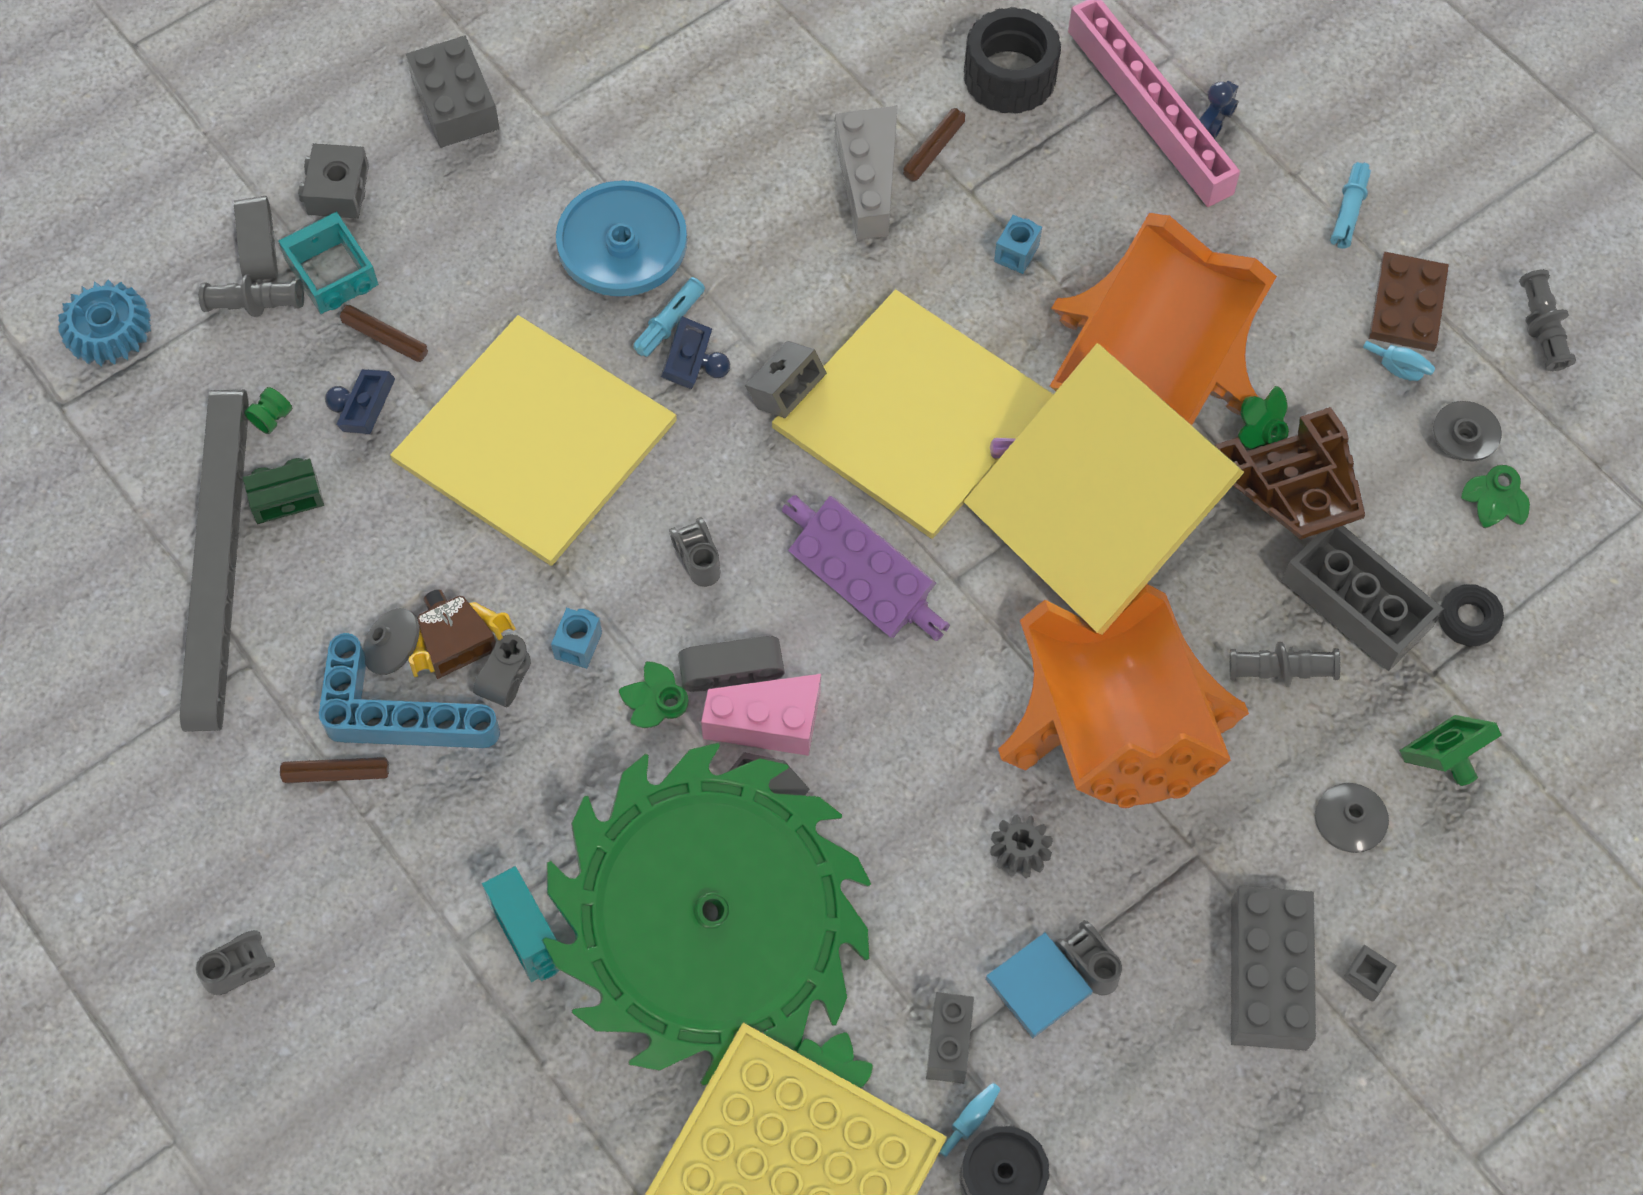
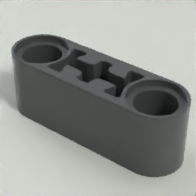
M260 196L234 200L238 254L242 277L250 275L252 282L258 279L278 278L273 221L268 197Z
M774 636L692 646L678 653L682 687L685 691L689 692L777 680L785 674L780 641Z

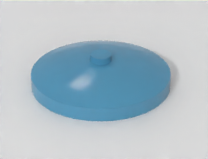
M611 181L598 184L583 191L567 205L558 221L556 244L561 264L569 276L581 286L603 295L632 296L645 293L660 286L677 271L687 249V228L680 208L663 191L636 181Z

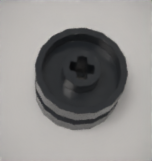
M995 1126L981 1132L969 1144L959 1172L960 1191L962 1195H1043L1049 1180V1160L1042 1145L1029 1132L1014 1126ZM998 1170L1001 1171L1002 1175L1008 1172L1011 1177L1008 1179L1001 1178Z

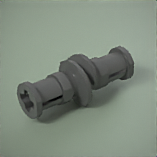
M1544 269L1531 271L1519 279L1520 286L1525 288L1531 312L1525 321L1528 324L1527 331L1530 336L1539 338L1540 345L1543 347L1547 358L1545 363L1546 370H1563L1576 362L1575 355L1570 353L1566 340L1567 334L1561 324V321L1566 319L1569 313L1567 310H1557L1556 299L1551 293L1548 283L1550 278L1549 271Z
M244 275L242 285L228 283L223 286H211L209 283H201L198 299L203 312L220 308H228L229 310L245 308L250 316L259 317L263 313L264 308H275L277 306H293L294 309L302 308L304 305V288L300 279H293L291 283L263 282L258 279L253 284L250 275Z
M1277 642L1275 652L1268 650L1236 652V649H1230V680H1236V677H1259V679H1269L1271 677L1278 679V677H1282L1286 687H1290L1293 677L1301 679L1333 677V680H1339L1340 650L1339 648H1333L1332 652H1310V650L1294 652V648L1290 647L1287 652L1283 642Z

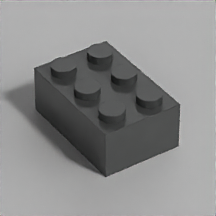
M466 35L406 53L411 79L440 148L500 129L496 105Z

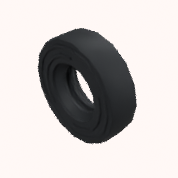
M1463 584L1453 588L1443 598L1440 605L1444 608L1439 616L1440 626L1444 633L1456 643L1465 646L1483 645L1490 642L1502 627L1504 620L1502 604L1495 594L1479 585ZM1465 604L1477 606L1484 614L1483 623L1478 626L1466 625L1459 618V608Z

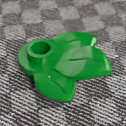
M1275 386L1265 400L1253 395L1244 399L1241 406V417L1246 425L1238 434V438L1243 446L1253 449L1260 445L1265 446L1287 439L1289 428L1283 419L1288 409V403L1285 393L1279 386Z
M1495 466L1487 475L1476 476L1470 479L1463 488L1461 498L1468 502L1477 503V515L1483 528L1499 523L1506 516L1514 523L1523 525L1529 515V498L1520 489V476L1511 466ZM1498 477H1507L1509 480V485H1500L1498 482Z
M645 662L643 682L629 684L619 689V694L625 705L635 710L631 717V724L640 728L655 727L665 718H678L686 712L689 705L687 692L681 686L676 685L673 672L668 667L656 662ZM668 699H675L677 704L668 707L665 705V702Z
M846 1032L830 1038L822 1047L806 1038L801 1043L797 1052L859 1088L864 1087L872 1074L873 1064L861 1060L853 1061V1045Z

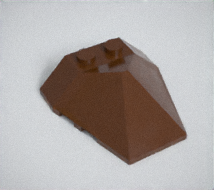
M1331 407L1301 416L1298 434L1250 451H1246L1238 437L1214 445L1244 471L1233 486L1300 540L1364 519L1365 517L1360 488L1353 469L1354 460L1353 456L1350 455L1348 446V433Z

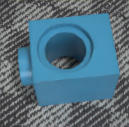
M1012 215L996 243L994 262L1024 274L1040 245L1042 226L1035 224L1032 220Z
M566 607L551 643L554 659L588 669L602 635L600 618L586 609H578L576 611ZM576 632L586 633L580 639L571 638V635Z

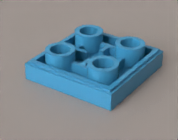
M1043 933L986 975L985 979L1032 1038H1035L1092 995L1093 992L1046 933Z

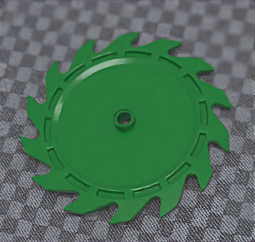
M719 743L688 750L658 785L651 784L647 779L649 755L645 753L621 774L608 821L598 820L589 797H583L571 823L579 867L578 876L576 878H569L552 861L546 863L547 894L574 931L575 940L572 944H564L544 937L542 942L556 969L595 989L600 994L598 1005L572 1009L571 1013L595 1032L645 1034L649 1039V1045L644 1051L628 1061V1065L660 1071L701 1051L708 1052L711 1056V1063L700 1081L701 1086L707 1085L742 1023L747 1024L796 1053L802 1042L810 1006L813 1001L817 1000L822 1003L832 1026H836L847 1000L839 948L842 944H847L864 961L869 959L868 928L843 894L841 883L843 880H849L869 887L871 882L857 856L820 836L816 831V824L819 821L841 819L842 814L818 796L773 793L769 788V782L772 778L789 768L787 764L759 758L724 774H712L709 770V764L720 747ZM705 902H711L717 908L718 914L715 921H709L703 915L702 908Z

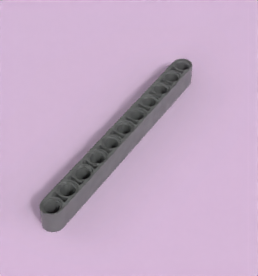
M245 389L210 390L208 395L180 701V725L183 732L220 731L223 727L248 419L244 412L249 407V401Z

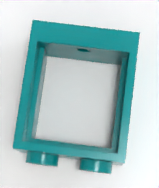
M337 212L278 240L285 261L296 278L301 280L304 290L320 315L329 310L339 308L343 303L359 295L367 294L372 288L379 285L373 265ZM341 243L359 270L318 290L301 263Z
M516 865L481 883L490 908L530 982L537 979L544 981L557 974L559 970L555 968L542 942L544 937L556 940Z

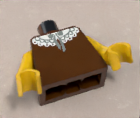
M438 589L429 592L423 598L428 610L417 617L420 625L419 638L415 650L408 660L414 678L418 677L417 673L419 671L429 669L430 673L434 672L436 678L439 679L490 655L496 644L494 634L498 640L503 639L501 634L507 629L516 630L509 615L505 612L497 614L477 602L469 603L464 596H457L447 601L442 590Z

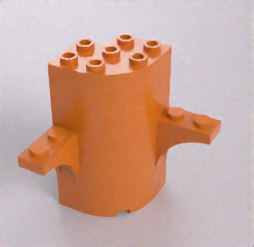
M1149 213L1125 255L1105 278L1081 294L1068 298H1057L1051 309L1061 316L1059 321L1070 329L1077 330L1078 327H1081L1082 330L1049 387L1057 391L1098 343L1189 424L1192 425L1209 395L1218 399H1224L1227 402L1226 408L1241 416V406L1244 399L1252 395L1258 397L1250 383L1246 368L1247 336L1253 318L1277 276L1256 258L1212 252L1170 215Z
M1146 584L1103 635L1097 633L1083 618L1047 600H1043L1020 619L1033 660V687L1029 704L1022 720L1007 741L998 748L1002 761L1026 771L1055 747L1062 745L1076 790L1101 801L1116 804L1121 808L1155 803L1169 798H1182L1190 793L1191 788L1197 786L1208 777L1215 775L1220 768L1231 761L1221 733L1223 734L1225 731L1233 728L1237 722L1249 714L1245 702L1239 700L1223 688L1196 658L1181 633L1166 593Z

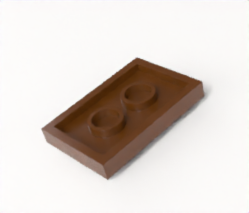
M1384 251L1381 259L1369 339L1434 352L1438 343L1449 264Z

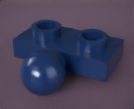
M1228 80L1227 82L1218 81L1210 86L1207 96L1211 104L1199 119L1214 139L1222 129L1223 119L1226 116L1230 118L1239 103L1235 99L1239 86Z
M682 316L678 322L660 377L692 389L701 366L704 367L710 377L722 378L730 370V360L721 352L706 354L705 351L712 328Z
M361 369L351 393L342 386H334L327 391L325 395L327 407L333 412H342L336 424L342 432L371 434L395 381L390 371Z

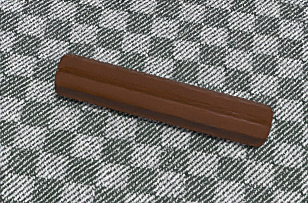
M957 108L949 111L904 166L903 175L905 178L915 182L921 177L965 123L966 115L963 111Z
M346 305L340 313L342 323L416 362L423 361L428 353L427 345L352 305Z
M385 757L285 761L280 765V778L284 783L385 779L389 775V762Z

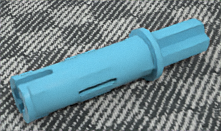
M1356 162L1352 166L1348 183L1342 189L1344 197L1330 239L1333 245L1338 241V248L1345 249L1350 247L1362 201L1368 196L1366 187L1371 170L1369 169V164L1365 162Z
M690 277L660 314L648 321V328L633 345L640 356L648 357L663 339H668L671 336L673 327L704 293L705 287L702 282L694 277Z

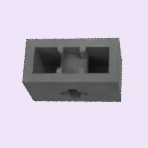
M786 341L745 384V387L757 409L786 418L827 372L815 349Z
M936 992L926 1079L964 1084L968 1065L974 1005L973 996Z

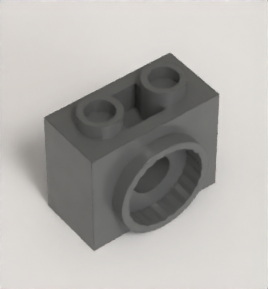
M312 144L311 154L305 157L304 162L305 182H301L299 185V200L304 202L308 215L329 216L337 212L343 218L359 219L361 205L365 198V185L369 170L364 147Z

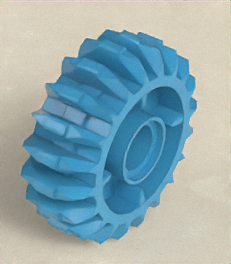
M107 280L104 286H100L94 281L93 288L86 289L82 286L80 295L71 294L70 300L72 303H62L64 313L58 314V321L60 323L58 331L63 338L62 341L65 347L72 352L73 356L77 359L82 358L88 365L94 360L101 367L106 360L115 365L117 358L121 356L128 360V352H139L138 343H147L146 333L151 332V324L149 322L151 314L148 308H146L145 300L138 295L137 291L132 287L127 289L126 285L122 282L114 286L113 283Z

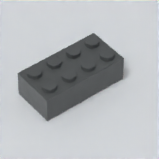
M1344 526L1319 533L1289 561L1281 580L1387 671H1390L1434 627L1444 609Z
M1238 886L1231 900V1045L1307 1051L1316 1039L1314 891Z

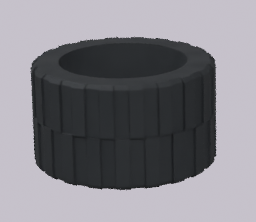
M1017 7L995 9V11L988 12L982 18L977 19L972 29L969 30L966 42L963 73L964 83L967 85L969 94L979 104L986 106V108L1006 114L1031 111L1045 103L1046 99L1052 95L1054 86H1056L1061 54L1060 36L1058 31L1054 29V25L1039 13ZM1000 52H1017L1028 56L1036 64L1025 69L1011 70L995 65L988 57Z

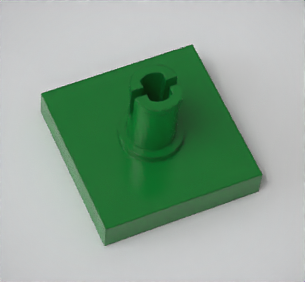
M1454 715L1399 751L1405 763L1443 772L1450 769L1456 785L1465 786L1478 778L1469 756L1496 740L1502 734L1496 722Z

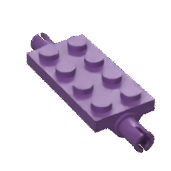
M797 495L792 496L787 501L792 506L789 507L785 504L782 512L803 528L802 533L788 551L889 637L894 638L908 622L910 624L916 623L934 641H938L943 637L944 634L941 631L947 632L950 624L931 610L926 601L929 592L936 585V582L835 497L829 496L817 513L801 501Z

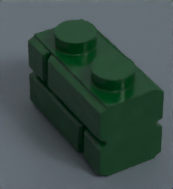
M294 458L288 460L284 466L273 469L266 467L258 468L252 471L251 475L243 477L250 509L257 524L325 506L318 478L310 458L305 460Z

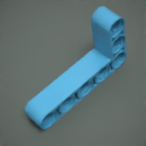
M349 633L339 634L330 641L319 708V719L331 740L345 743L488 748L499 740L500 728L496 714L487 705L362 699L366 665L365 653L360 641L356 636ZM346 652H355L349 658H341V656ZM346 683L350 684L346 690L336 691L338 686ZM336 717H346L340 724H331ZM382 718L379 724L367 726L371 719ZM410 719L418 720L412 727H402ZM444 721L454 722V724L447 729L438 728L439 725ZM479 723H490L489 727L485 730L478 731L474 729Z

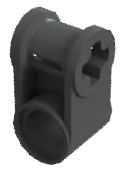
M699 517L696 519V523L678 530L675 527L669 529L673 546L678 556L682 559L691 580L696 585L702 587L715 584L721 574L719 554L704 519ZM701 563H710V565L706 567L698 566Z
M509 634L496 642L486 664L476 677L473 687L475 695L506 708L512 704L518 693L519 686L531 665L530 655L521 637Z
M1082 921L1079 924L1078 930L1066 939L1059 938L1054 942L1090 986L1094 994L1100 996L1109 995L1116 990L1122 972V962L1104 942L1099 932L1090 922ZM1106 968L1112 972L1113 977L1102 979L1095 974L1094 970Z
M259 931L245 932L199 958L196 964V973L207 992L212 995L227 994L229 991L249 981L261 978L273 970L275 962L271 957H267L260 943L262 936ZM249 952L253 953L254 959L250 958ZM218 967L225 968L224 973L219 978L208 979V975L213 969Z

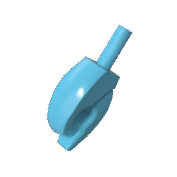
M1366 341L1363 346L1364 349L1383 357L1381 364L1399 378L1418 381L1424 374L1432 375L1435 371V367L1426 358L1409 348L1390 345L1386 350L1369 341Z
M992 1083L966 1106L958 1119L953 1123L952 1130L954 1133L943 1145L939 1152L941 1155L947 1157L961 1138L967 1140L979 1128L992 1108L1000 1092V1087Z

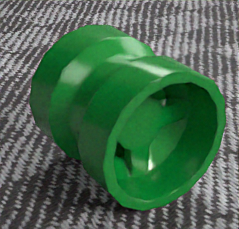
M266 387L260 394L258 404H251L244 414L257 429L265 434H271L277 427V420L285 418L293 408L280 392L271 387Z

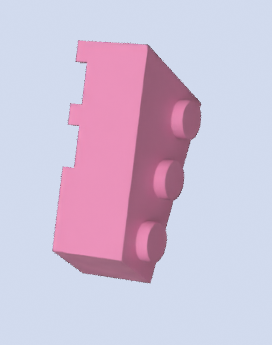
M821 674L708 689L701 721L703 739L809 756L821 693Z

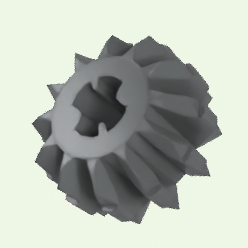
M1017 814L1013 816L1012 824L1002 820L999 823L1000 831L992 833L991 841L994 845L990 848L991 856L999 857L996 863L998 869L1004 868L1007 865L1010 866V877L1014 876L1017 870H1021L1025 878L1030 877L1031 868L1040 873L1044 868L1043 861H1050L1052 852L1048 848L1052 846L1053 839L1051 836L1044 835L1046 832L1045 824L1033 826L1034 818L1032 815L1027 818L1026 823L1021 822ZM1018 842L1026 844L1024 850L1016 848Z

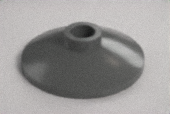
M1457 401L1450 403L1438 412L1433 423V434L1439 447L1448 455L1462 461H1480L1491 456L1498 448L1502 438L1501 426L1496 416L1489 409L1475 402ZM1460 434L1466 435L1469 439L1462 437Z
M404 608L392 609L383 614L371 627L363 648L365 665L370 671L378 675H388L397 671L408 661L415 650L419 638V623L412 612Z
M1342 783L1331 787L1321 796L1315 810L1316 825L1320 834L1329 844L1345 852L1359 853L1374 848L1382 841L1388 830L1389 816L1384 802L1374 791L1363 785ZM1349 809H1356L1360 812L1361 817L1351 816Z

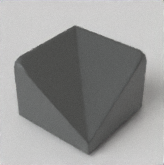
M1363 945L1344 976L1367 999L1374 1002L1397 965L1368 946Z

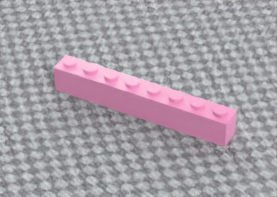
M1086 0L1073 6L1068 33L1204 204L1210 207L1234 195L1240 170L1102 0Z

